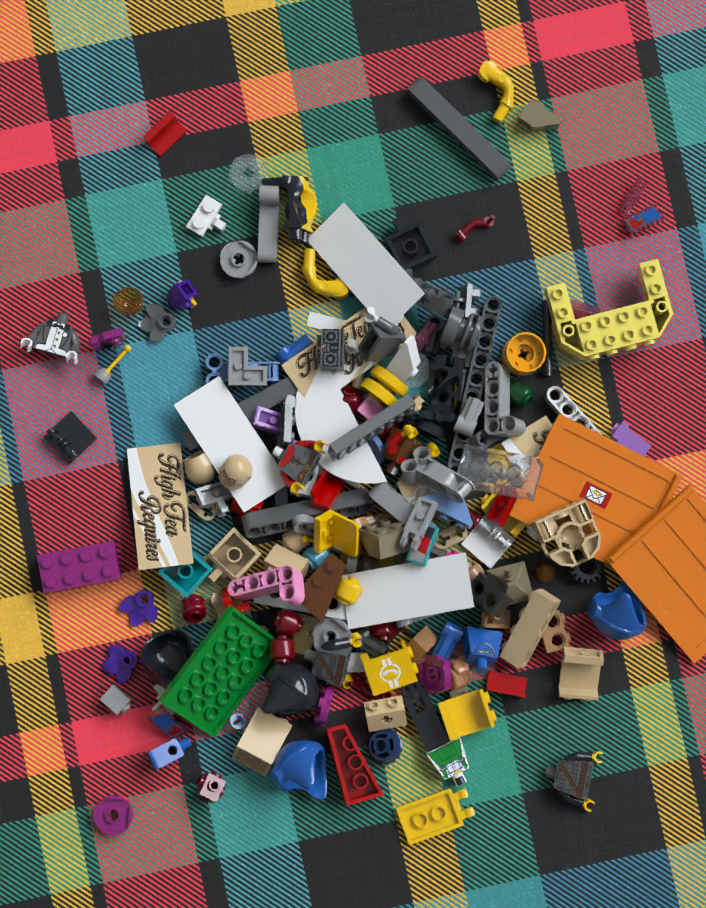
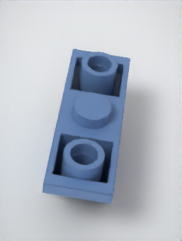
M439 492L423 496V498L438 503L435 513H438L437 517L445 521L450 519L456 522L455 526L464 530L471 528L473 522L465 500L463 503H458Z

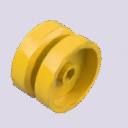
M377 364L370 371V375L374 380L365 378L359 385L366 394L370 395L385 408L398 401L393 395L403 398L409 391L403 382Z

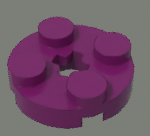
M440 655L426 656L425 662H422L419 668L420 682L422 685L425 684L427 688L425 690L430 694H440L445 690H449L451 688L450 661Z
M323 686L314 724L326 726L334 688Z
M118 795L105 797L94 809L95 824L103 833L108 835L122 833L128 829L133 820V808L130 802ZM112 809L119 813V817H116L114 821L108 816Z

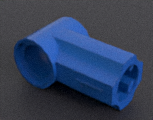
M304 334L290 346L287 345L282 348L275 356L281 364H284L313 344V342Z
M447 621L432 655H440L444 659H448L465 629Z

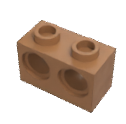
M556 610L553 615L556 619V625L554 627L547 626L541 637L545 653L570 647L571 637L568 631L565 632L563 625L566 624L565 616L559 610ZM554 635H559L562 639L559 646H555L552 643Z

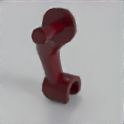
M491 215L490 217L471 220L464 228L458 231L454 236L455 239L461 244L468 238L467 233L473 228L492 227L495 216Z
M354 676L353 682L348 684L349 687L355 685L365 696L375 700L391 697L390 692L373 696L372 690L367 687L359 676Z

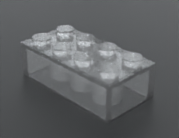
M465 444L457 473L468 478L474 484L477 491L534 501L544 464L535 456Z

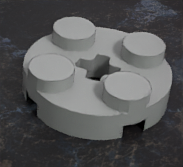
M239 240L228 243L222 249L220 264L228 276L235 279H245L256 270L258 256L255 248L250 243ZM242 255L244 262L236 264L234 257Z
M333 617L325 618L323 623L319 621L313 629V644L317 649L321 643L329 641V632L335 633L336 639L345 637L350 639L352 632L343 620Z

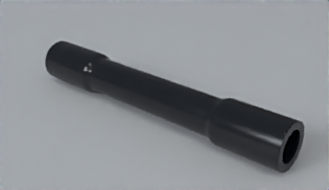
M543 300V343L546 348V357L541 365V377H553L552 318L547 300Z

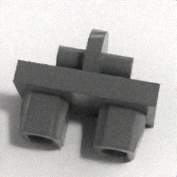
M470 283L461 285L460 291H455L453 301L455 307L464 310L463 319H467L471 313H474V318L479 316V307L471 306L472 300H479L481 290L473 287V284Z

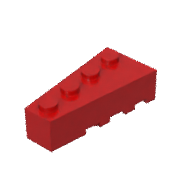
M346 724L325 728L344 805L348 806L384 796Z

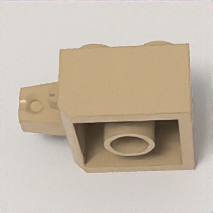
M233 527L207 555L215 563L212 566L215 570L209 578L214 583L221 576L224 579L229 576L232 580L241 578L260 559L262 554Z

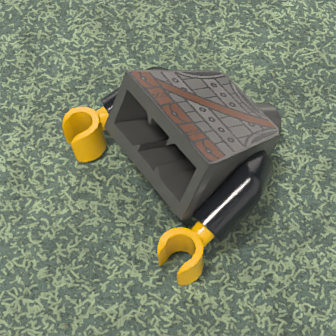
M355 632L350 635V639L345 637L321 643L316 652L307 649L304 654V660L313 663L312 674L325 686L340 688L343 685L345 689H349L348 684L353 682L352 675L347 674L352 651L350 645L352 644L357 648L360 647L361 642L355 640L362 637L359 633Z
M600 751L594 753L574 752L565 756L564 760H559L557 768L547 766L545 772L547 778L555 779L553 787L558 789V794L568 804L583 807L588 812H591L592 809L586 807L587 803L592 802L595 804L593 800L587 797L594 763L603 762L596 759L597 754H603Z

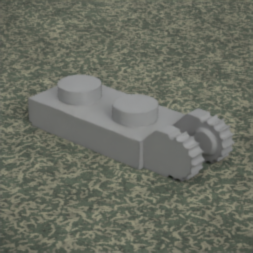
M423 497L418 498L405 525L399 544L400 547L405 548L410 540V535H413L415 537L410 549L414 552L417 551L421 544V539H423L438 507L437 502Z

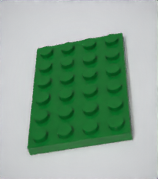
M229 604L158 700L214 738L272 661L270 658V642L277 638Z

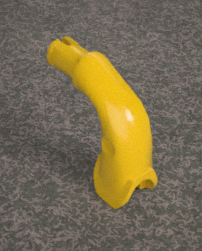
M484 61L479 69L478 77L481 81L485 83L490 82L504 92L499 101L500 105L492 117L494 121L501 124L509 110L513 109L514 85L511 78L499 69L496 64L491 61Z
M304 249V262L301 270L310 288L315 293L323 296L334 297L335 299L347 298L349 296V288L340 278H336L335 281L317 279L315 266L316 250Z

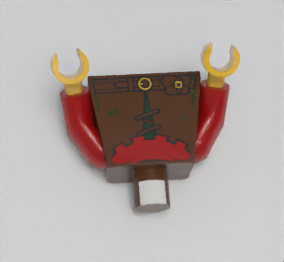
M405 425L403 430L392 427L382 453V457L389 461L385 470L389 475L395 477L399 468H401L402 462L407 459H414V450L424 446L414 438L418 435L415 427ZM432 442L427 444L426 447L430 450L431 457H437L440 454V450L436 444Z

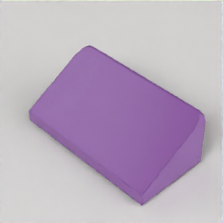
M257 406L250 424L253 428L280 435L281 413Z

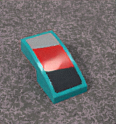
M429 525L417 551L414 552L409 549L406 560L427 566L431 548L435 545L439 528Z

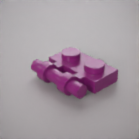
M118 328L92 336L89 343L95 350H101L103 345L107 344L108 346L112 345V347L121 346L127 339L124 331Z

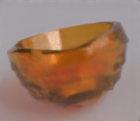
M134 287L120 289L113 298L115 310L125 316L136 315L143 308V294Z

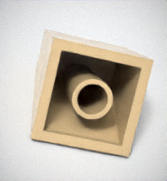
M258 707L231 759L266 777L292 725L286 719L278 718L272 715V713H263L262 709Z

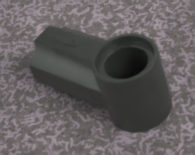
M431 315L427 318L421 351L438 354V342L444 327V321L440 316ZM434 319L440 321V326L436 329L430 327V323Z
M359 627L356 630L362 638L355 640L361 642L360 647L357 648L352 644L350 645L354 651L367 653L372 658L388 653L389 646L375 639L368 630L363 627Z

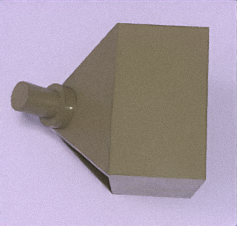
M524 561L485 571L486 575L513 600L511 604L527 601L532 589Z

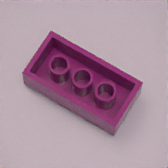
M115 541L37 555L43 593L45 594L123 580Z

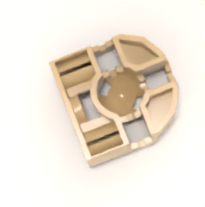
M585 498L531 521L544 554L558 565L575 567L582 562L584 563L592 559L600 549L601 534ZM569 514L571 521L564 522L558 527L555 520ZM591 523L594 531L585 535L582 531V526ZM569 525H574V526H576L577 528H575L574 530H572V529H569L568 527H569ZM555 539L558 548L548 552L544 543ZM562 543L568 544L569 549L563 547ZM580 548L584 558L576 561L572 552Z

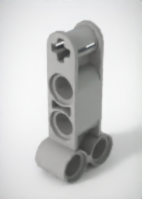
M427 447L416 448L413 452L414 459H407L401 464L403 480L406 484L421 482L458 503H463L464 498L475 490L474 484L468 478L434 461Z

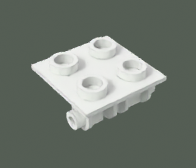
M485 515L461 545L491 569L515 539L499 525L486 519L487 515Z

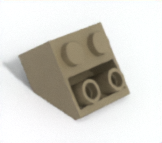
M381 519L379 523L364 524V527L359 528V538L368 554L378 559L408 552L412 543L410 535L407 546L405 548L400 547L399 544L405 526L402 523L392 522L391 519Z

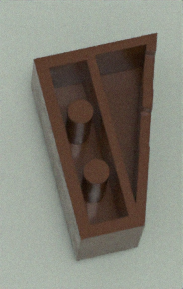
M333 553L324 560L304 583L305 598L301 605L322 623L346 568V565Z

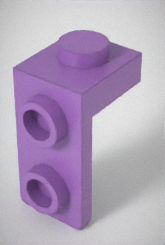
M625 421L620 424L616 423L610 431L612 435L609 439L645 456L651 445L628 428L630 425Z

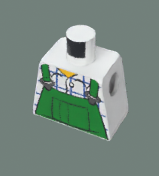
M460 737L426 752L444 780L452 777L456 787L467 782L462 771L468 769L469 765Z

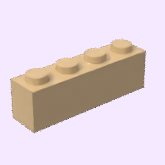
M538 589L530 593L527 599L529 601L527 606L519 613L520 619L518 623L510 630L511 636L509 640H506L501 647L502 653L500 657L518 669L527 665L561 600L544 589Z

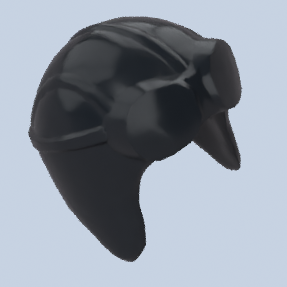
M167 630L157 633L147 640L141 650V664L146 676L152 682L166 690L195 651L190 635L181 630Z
M275 663L266 674V678L270 682V689L262 705L263 713H273L274 716L282 718L303 712H312L318 707L319 688L316 678L309 669L296 663Z

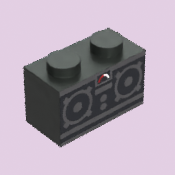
M321 329V335H317V346H321V353H317V365H320L321 371H344L345 330Z

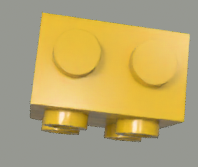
M331 509L314 518V552L320 554L334 547L351 557L358 556V523Z

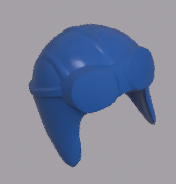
M624 581L616 590L610 593H597L589 603L587 609L588 617L592 619L594 626L608 638L616 640L630 639L642 634L647 626L642 602Z
M297 740L282 747L276 755L272 769L269 772L272 783L284 792L297 788L307 791L316 799H324L327 794L326 755L322 745L314 741Z

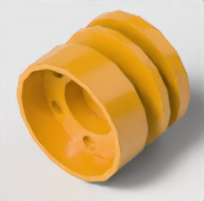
M528 332L519 333L512 337L503 347L501 354L502 363L510 369V373L513 375H529L541 367L545 361L546 348L541 338L535 334ZM520 352H521L522 354H523V353L526 354V356L524 357V359H523L522 357H521V358L518 357V355L520 354Z

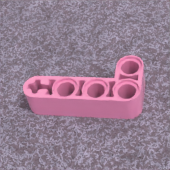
M288 565L234 579L229 583L227 589L231 596L242 601L279 592L280 598L283 601L298 606L305 598L302 573Z

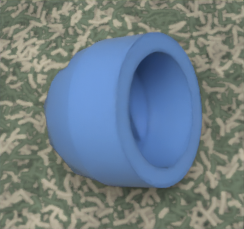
M239 713L232 715L229 719L230 727L235 730L241 729L245 725L244 716ZM239 718L241 722L233 725L232 722Z

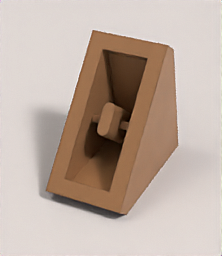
M506 609L499 618L493 615L489 617L481 611L480 627L510 629L511 610Z
M427 625L406 644V646L411 647L414 655L411 658L412 663L417 662L439 640Z

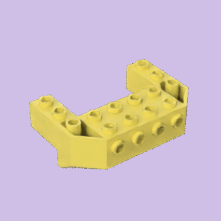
M655 259L639 263L636 267L645 302L579 319L574 317L565 283L546 287L544 293L554 326L553 334L558 346L581 360L588 359L592 361L599 359L601 355L607 354V356L618 354V351L624 349L631 351L637 349V346L640 345L650 346L656 344V341L660 338L673 315L659 260Z

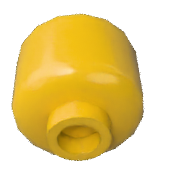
M353 576L341 578L335 591L336 600L347 606L357 603L363 591V587L359 585L360 580Z

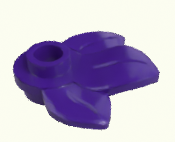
M141 590L135 596H127L119 607L120 611L130 612L129 617L133 627L142 624L145 619L155 622L158 615V610L153 604L154 596L148 590ZM143 596L148 598L146 603L141 602Z
M112 645L107 648L110 657L103 662L102 670L109 674H115L118 684L124 683L132 676V669L138 663V656L132 650H125L120 645ZM126 657L130 658V663L126 662Z

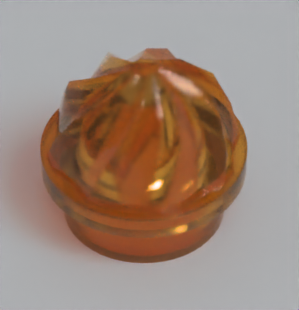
M540 563V566L536 569L537 578L541 582H549L555 576V567L546 563Z

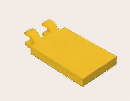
M451 788L396 807L409 845L464 826L463 819L475 815L473 807L462 810L459 800L468 797L466 788L454 793Z

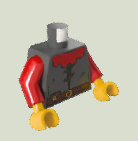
M322 440L297 441L295 444L290 443L287 449L278 445L275 447L272 455L280 459L277 466L280 468L279 475L285 486L296 496L300 497L298 491L301 488L306 489L305 486L322 457L320 453H326L322 448L324 445L328 446V443Z

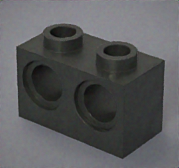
M481 572L471 582L473 602L476 605L479 603L482 606L481 611L489 617L493 615L499 618L513 601L496 583Z

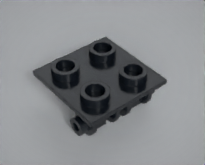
M72 411L56 426L49 428L44 436V439L69 465L97 439Z

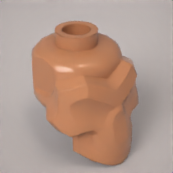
M463 654L456 659L450 660L451 690L465 687L468 680L472 678L469 668L472 664H468L465 661Z

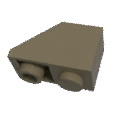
M531 99L518 116L517 122L529 131L537 132L557 129L560 127L562 120L556 112L548 111L542 102Z

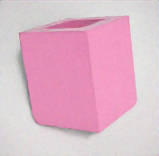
M365 394L363 396L364 400L356 410L365 417V420H368L378 414L384 407L370 395Z

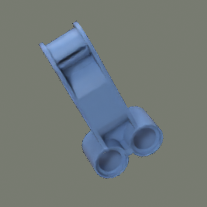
M210 354L206 358V366L212 373L206 377V384L212 378H217L218 376L223 383H228L229 362H223L218 354ZM218 359L220 364L218 367L212 368L209 365L210 361ZM248 362V366H267V383L281 381L279 379L280 362ZM271 367H273V378H271Z

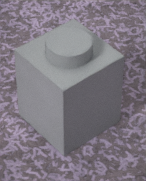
M115 684L100 698L116 715L120 713L125 714L131 707L129 703L132 699Z

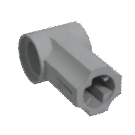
M469 396L453 431L471 438L484 402Z

